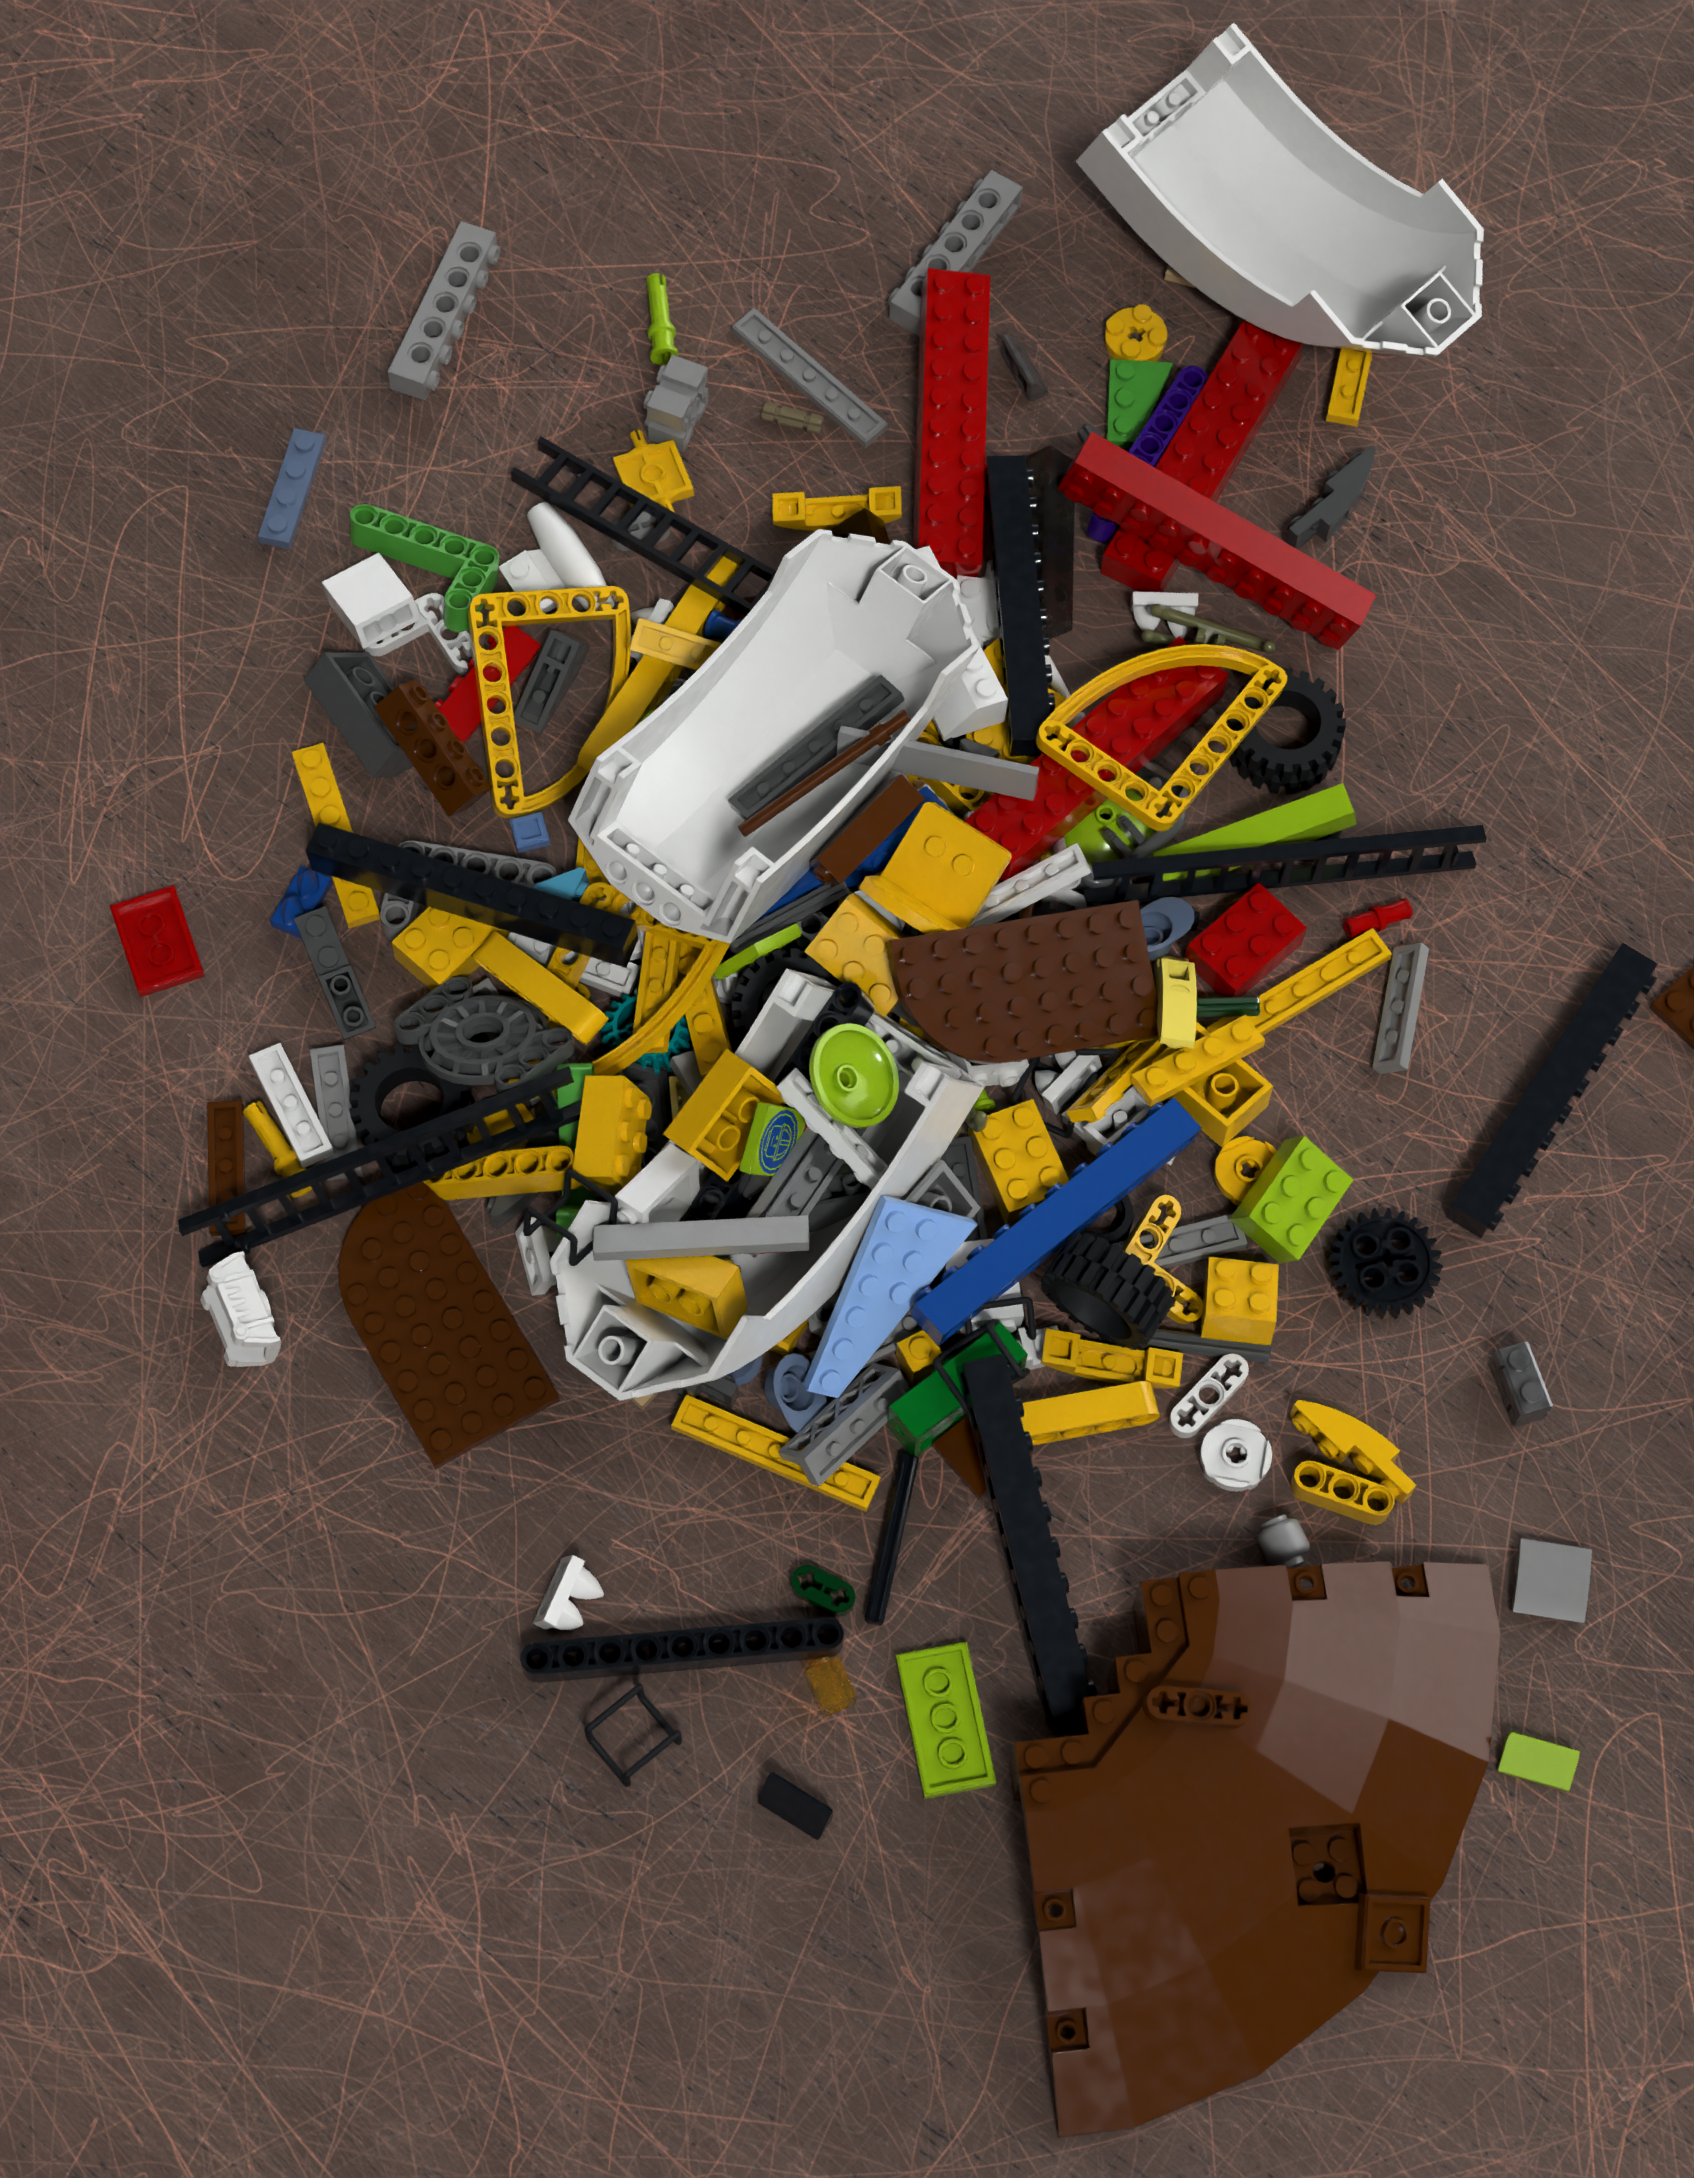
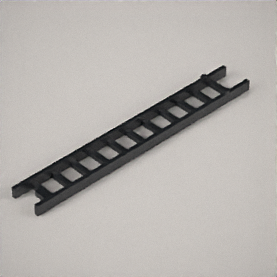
M540 437L538 440V450L555 459L543 475L536 480L515 467L511 471L513 482L541 497L545 502L560 508L745 616L768 590L777 572L543 437ZM564 466H567L574 474H581V476L565 495H562L547 485ZM593 481L607 489V491L595 506L588 510L574 502V500L587 484ZM619 496L634 506L616 526L600 517V515L615 497ZM643 511L661 520L645 541L626 532ZM673 527L687 535V537L672 555L668 556L654 548V546L666 531ZM696 541L714 551L697 572L680 563L681 559ZM723 556L741 566L724 588L706 578ZM750 572L767 581V584L751 603L733 593Z
M1483 825L1144 858H1140L1139 854H1132L1129 856V859L1092 862L1090 869L1093 881L1119 878L1117 886L1084 889L1083 893L1086 906L1088 907L1138 900V902L1158 900L1164 897L1180 898L1250 891L1258 883L1266 889L1474 869L1476 861L1473 851L1459 852L1457 845L1485 843L1487 837ZM1444 846L1442 854L1422 856L1425 848ZM1412 850L1410 857L1390 859L1393 851ZM1380 853L1375 861L1358 862L1361 854ZM1347 856L1344 864L1325 865L1327 858ZM1315 859L1313 867L1293 868L1295 861ZM1282 862L1280 870L1261 872L1263 864ZM1251 865L1249 873L1227 875L1229 867ZM1217 869L1215 876L1195 878L1197 870ZM1184 872L1183 879L1162 881L1163 874ZM1151 875L1149 883L1133 884L1130 880V877Z
M569 1066L179 1219V1232L182 1236H185L210 1225L215 1226L223 1242L198 1251L199 1262L203 1268L219 1262L233 1253L243 1251L246 1255L254 1247L575 1122L580 1118L582 1101L557 1110L555 1107L558 1106L557 1099L552 1092L574 1082L572 1071ZM539 1096L548 1114L525 1123L516 1105ZM506 1109L515 1127L492 1136L483 1118ZM474 1122L483 1140L460 1148L451 1130ZM441 1135L450 1153L427 1161L418 1143ZM409 1148L418 1165L395 1174L386 1156ZM376 1160L385 1178L364 1186L354 1169ZM344 1173L354 1190L330 1199L321 1182ZM311 1186L320 1204L298 1212L289 1194ZM278 1199L288 1216L266 1225L256 1207ZM246 1212L256 1229L234 1237L226 1223L231 1220L230 1217Z

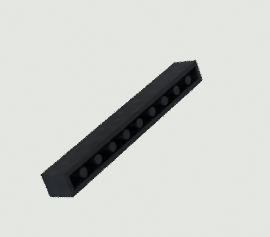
M1026 455L987 456L985 486L1004 693L1008 698L1006 719L1010 757L1040 756L1043 752L1037 747L1036 735L1041 724L1055 710L1054 693H1048V684H1052L1051 664H1046L1045 656H1049V637L1043 636L1042 627H1046L1047 614L1046 607H1040L1039 600L1044 598L1043 579H1037V571L1041 570V552L1035 551L1034 543H1038L1039 537L1038 523H1032L1031 516L1036 514L1035 495H1029V488L1033 487V469L1027 468ZM1053 733L1046 738L1051 741L1054 738L1057 739L1058 736Z
M318 823L306 848V854L313 871L621 967H627L638 942L636 922L633 919L326 824Z
M1621 944L1454 1199L1447 1212V1218L1480 1238L1483 1237L1487 1229L1494 1232L1504 1216V1213L1499 1210L1505 1202L1510 1205L1513 1203L1522 1188L1517 1185L1522 1175L1529 1178L1539 1160L1534 1158L1539 1149L1544 1151L1548 1149L1556 1136L1551 1130L1557 1122L1563 1125L1573 1110V1107L1568 1105L1573 1096L1581 1098L1590 1083L1586 1076L1590 1070L1597 1073L1607 1057L1603 1050L1607 1044L1614 1047L1624 1031L1623 1028L1619 1027L1623 1019L1626 1018L1630 1021L1638 1010L1641 1003L1637 1002L1636 999L1641 992L1647 995L1653 987L1657 977L1652 974L1658 963L1626 944Z
M1004 1354L962 1363L956 1369L1045 1718L1050 1720L1078 1713L1083 1697L1097 1696V1691L1093 1680L1087 1678L1084 1665L1088 1664V1657L1083 1643H1078L1075 1629L1079 1628L1076 1611L1073 1607L1069 1608L1066 1596L1070 1592L1069 1582L1065 1572L1060 1573L1057 1558H1060V1547L1056 1537H1051L1048 1523L1051 1522V1512L1046 1501L1042 1502L1039 1488L1042 1487V1477L1037 1466L1033 1467L1030 1452H1033L1032 1438L1028 1431L1024 1432L1021 1417H1024L1023 1403L1019 1396L1015 1397L1012 1386V1383L1015 1382L1014 1368L1006 1362Z

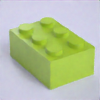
M1306 1136L1286 1139L1229 1220L1278 1263L1299 1261L1353 1182V1179Z

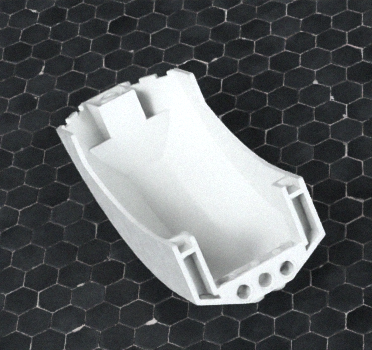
M1235 23L1230 25L1219 37L1213 39L1185 71L1127 118L1123 114L1109 128L1103 130L1076 160V163L1133 230L1183 278L1213 301L1240 318L1286 339L1310 345L1409 358L1436 357L1482 317V304H1479V290L1482 286L1483 274L1480 246L1483 242L1484 229L1445 181L1441 179L1423 194L1398 181L1360 155L1322 123L1302 103Z
M818 529L785 554L768 590L719 648L661 706L595 759L568 821L609 883L663 925L731 944L812 867L809 863L810 860L877 788L886 781L893 772L890 769L903 745L909 740L916 741L978 651L977 639L971 636L969 630L972 623L966 604H961L959 598L961 588L958 580L908 543L892 540L890 545L876 543L875 537L849 534L848 538L833 536L830 530ZM880 675L885 677L902 693L904 701L879 722L881 724L885 723L903 709L908 713L911 721L890 735L897 738L873 766L850 763L747 837L742 835L737 826L745 820L731 808L728 802L729 798Z
M786 969L734 1054L754 1067L771 1082H774L838 987L824 978ZM858 999L853 1000L849 1008L854 1006ZM874 1009L865 1027L876 1033L888 1046L894 1057L900 1080L898 1097L891 1113L883 1121L868 1127L861 1136L888 1165V1168L859 1210L833 1225L810 1232L809 1251L758 1254L755 1258L750 1254L713 1255L719 1259H729L741 1267V1278L748 1304V1310L741 1317L727 1340L638 1303L634 1295L626 1260L594 1261L592 1250L576 1266H571L569 1264L570 1240L563 1237L550 1259L552 1275L556 1276L559 1295L556 1296L560 1325H564L567 1345L564 1346L566 1360L618 1400L624 1401L714 1381L758 1358L806 1321L845 1283L880 1196L884 1195L904 1201L941 1159L984 1087L940 1051L888 1016L884 1018ZM669 1140L668 1143L660 1151L662 1152L671 1143L672 1145L681 1149L685 1153L689 1154L671 1140ZM698 1161L701 1190L713 1171ZM844 1162L836 1175L851 1173L853 1169ZM585 1200L568 1229L578 1240L577 1254L593 1240L594 1226L609 1225L610 1202ZM721 1201L714 1205L713 1211L720 1206Z

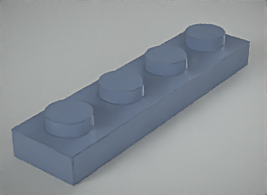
M294 428L258 534L259 543L291 549L326 444L325 434Z

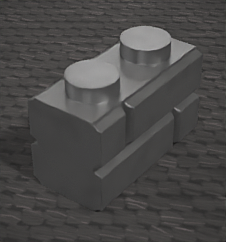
M1522 1342L1495 1351L1489 1361V1365L1507 1409H1510L1508 1414L1513 1427L1546 1418L1549 1411L1553 1408V1404L1529 1343Z

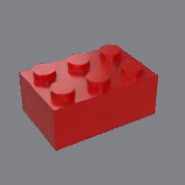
M1258 883L1187 945L1185 958L1195 964L1196 974L1219 996H1244L1302 945L1307 927L1263 885Z

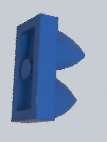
M301 865L270 920L271 926L301 939L294 918L319 909L332 886L331 878Z

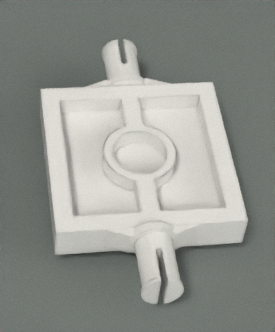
M992 560L987 561L985 577L977 578L957 575L961 588L959 598L961 604H966L972 623L970 626L982 650L984 645H990L999 637Z

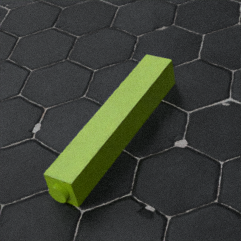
M1341 783L1153 852V855L1165 856L1310 842L1357 825L1356 817L1345 786ZM1242 866L1229 867V871L1237 869ZM1217 869L1197 870L1195 878L1215 876ZM1184 872L1163 874L1162 881L1183 879Z

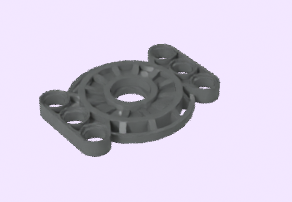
M465 977L449 978L394 1020L397 1041L405 1045L418 1043L421 1059L432 1073L442 1079L458 1084H495L498 1094L549 1074L557 1065L562 1064L571 1057L575 1049L572 1032L560 1027L549 1029L546 1017L531 1003L505 995L474 996L472 983ZM456 991H466L458 995L451 994L452 992ZM430 1009H442L437 1012H427ZM410 1026H417V1027H418V1028L413 1029V1030H402V1029H404V1028H406V1027H410ZM481 1032H493L499 1035L498 1038L489 1042L476 1043L469 1041L472 1036ZM566 1042V1044L561 1046H551L552 1043ZM426 1051H432L433 1055L431 1059L427 1055ZM533 1060H541V1061H542V1062L539 1063V1064H534V1065H532V1064H527V1062L533 1061ZM511 1078L519 1079L518 1081L513 1083L503 1082L504 1080Z

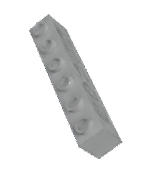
M993 170L988 173L984 180L982 178L979 179L973 188L972 196L968 201L963 200L960 203L952 222L944 224L939 233V239L934 245L929 244L919 265L911 267L906 275L905 283L900 289L896 288L890 295L888 305H890L889 319L920 336L921 297L916 295H921V287L927 269L970 273L1020 208L1023 187Z
M460 222L388 370L390 389L426 401L430 391L437 388L440 380V370L443 364L447 365L450 361L452 345L455 339L459 340L462 336L464 320L467 314L471 315L474 311L476 295L479 289L483 290L486 286L488 270L491 264L495 265L498 261L500 247L497 246L496 232Z

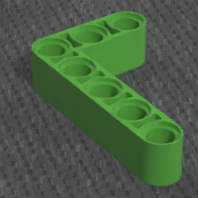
M360 504L353 507L350 511V541L354 545L454 579L444 597V625L454 632L468 630V607L471 601L477 595L491 593L497 584L499 574L498 551L490 545L372 505ZM480 604L476 612H480L484 604Z
M593 1063L557 1065V1070L569 1066L574 1079L573 1083L557 1089L558 1110L582 1101L585 1076L594 1075ZM579 1120L559 1128L560 1146H567L574 1153ZM583 1185L572 1189L568 1201L556 1211V1223L568 1231L585 1200L600 1202V1197L595 1196ZM557 1233V1240L562 1241L564 1236Z

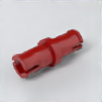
M1402 898L1399 901L1381 907L1379 905L1371 906L1367 912L1344 918L1342 924L1347 937L1352 939L1371 928L1377 932L1383 931L1387 925L1412 918L1413 912L1409 901L1406 898Z

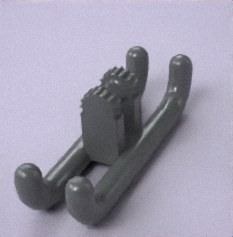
M1168 803L1162 809L1165 816L1171 807ZM1186 812L1181 815L1169 830L1157 831L1148 839L1142 835L1129 818L1122 815L1117 819V824L1135 848L1133 851L1110 828L1103 830L1101 835L1120 860L1129 859V856L1132 854H1139L1140 858L1150 857L1153 852H1156L1169 842L1182 828ZM1092 873L1081 878V882L1076 888L1084 892V889L1113 886L1118 882L1119 878L1093 881Z

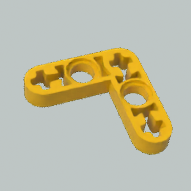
M1162 1195L1151 1200L1123 1245V1251L1129 1255L1133 1253L1139 1257L1140 1263L1143 1265L1148 1264L1155 1270L1153 1272L1154 1275L1161 1276L1166 1281L1165 1286L1171 1288L1173 1292L1171 1296L1176 1300L1166 1316L1179 1324H1188L1198 1320L1203 1314V1301L1201 1297L1154 1263L1181 1216L1179 1202L1170 1195ZM1165 1205L1168 1217L1160 1220L1158 1225L1152 1223L1161 1214L1159 1207ZM1142 1231H1148L1153 1235L1155 1243L1152 1249H1147L1141 1244L1140 1233ZM1188 1301L1190 1303L1188 1309L1191 1312L1184 1315L1182 1312L1184 1307L1180 1303Z

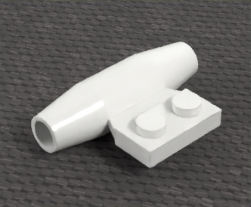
M548 502L535 505L527 514L540 549L525 550L499 566V570L513 592L607 586L600 568L574 529ZM595 596V611H598L600 604H611L613 609L615 603L612 596H609L608 600L602 603H597L598 597ZM575 597L586 611L589 610V604L585 598ZM543 599L539 604L540 609L544 613H548L557 607L551 599Z

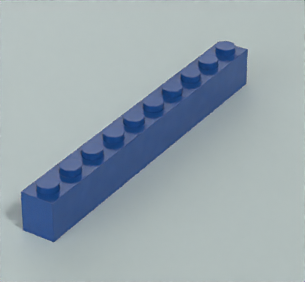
M1175 1098L1165 1105L1159 1102L1147 1112V1119L1140 1125L1137 1122L1129 1125L1121 1133L1122 1139L1115 1145L1111 1142L1104 1145L1096 1153L1097 1159L1090 1165H1087L1086 1162L1079 1165L1070 1174L1072 1178L1063 1186L1060 1182L1055 1184L1044 1195L1045 1201L1038 1206L1034 1203L1030 1204L1019 1214L1018 1218L1020 1221L1012 1227L1009 1224L1001 1227L993 1235L994 1241L986 1248L982 1244L976 1247L966 1257L968 1260L966 1264L959 1269L956 1265L951 1267L941 1276L940 1280L942 1283L933 1290L929 1286L926 1287L914 1298L915 1305L911 1316L938 1347L965 1326V1323L970 1318L972 1320L983 1310H978L986 1302L989 1303L990 1301L997 1300L1017 1282L1021 1281L1062 1248L1070 1235L1082 1232L1195 1141L1202 1127Z

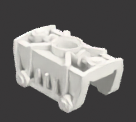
M243 1251L233 1253L212 1266L207 1276L209 1285L203 1291L200 1301L203 1308L210 1311L225 1347L224 1359L227 1365L230 1367L263 1366L274 1362L281 1347V1339L276 1335L273 1328L275 1321L271 1315L268 1298L264 1291L259 1288L253 1269L250 1270L248 1264H246L245 1253Z

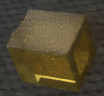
M826 1656L809 1665L811 1669L806 1670L805 1679L822 1718L856 1705L857 1696L840 1657L831 1660L829 1656Z

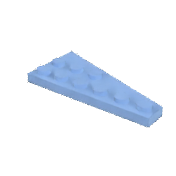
M881 1195L803 1382L804 1388L809 1392L839 1398L915 1303L913 1301L914 1298L929 1286L978 1224L972 1218Z

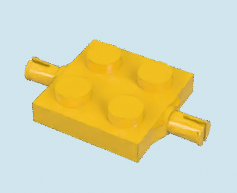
M637 430V435L635 431L631 432L630 438L635 448L628 453L613 457V465L620 482L675 513L672 503L693 497L694 488L674 440L659 444H647L642 430ZM628 502L630 508H632L634 505Z

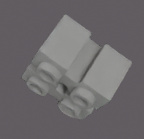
M672 355L667 365H662L659 369L656 379L659 386L656 385L654 391L649 390L644 401V408L647 409L645 426H648V440L656 443L674 440L678 451L684 453L694 433L693 428L696 422H699L709 402L708 388L705 387L708 382V367Z

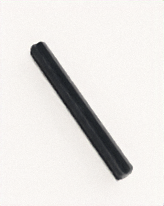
M903 1453L900 1455L866 1609L865 1622L875 1626H882L884 1623L919 1459L912 1454Z

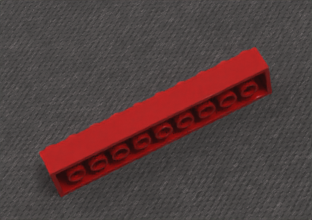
M928 268L921 287L912 547L919 549L930 546L940 567L957 580V575L977 577L982 567L990 275Z
M1243 320L1155 468L1212 501L1217 502L1300 361L1304 343L1286 339ZM1120 526L1103 554L1101 574L1138 592H1164L1180 562L1175 556L1166 551L1155 549L1147 540L1136 534L1127 533Z
M1092 431L1073 458L1057 488L1068 499L1084 504L1091 508L1096 515L1112 520L1119 524L1127 533L1140 536L1147 540L1155 549L1168 552L1178 558L1179 562L1183 565L1196 568L1206 574L1211 581L1222 583L1234 590L1239 597L1250 599L1262 606L1267 613L1278 615L1290 622L1295 629L1306 631L1318 638L1327 647L1339 650L1361 627L1376 597V594Z
M1178 636L1166 648L1190 644ZM1198 665L1161 670L1139 677L1121 685L1072 727L1071 730L1136 774L1223 697L1229 674L1217 666ZM1066 742L1064 747L1062 746V751L1066 750L1068 742ZM1075 750L1070 753L1074 761L1082 763L1088 760L1087 755L1083 751ZM1042 753L1029 764L1039 767L1036 794L1033 801L996 793L964 820V822L1011 852L1012 858L998 880L1000 883L1029 868L1031 864L1038 860L1107 799L1105 795L1045 753ZM1107 769L1098 771V775L1103 781L1111 782L1115 780V776L1111 771Z

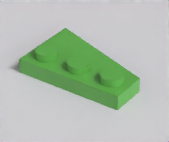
M1110 359L1107 412L1108 441L1120 448L1130 449L1152 416L1167 378H1169L1172 371L1173 363Z

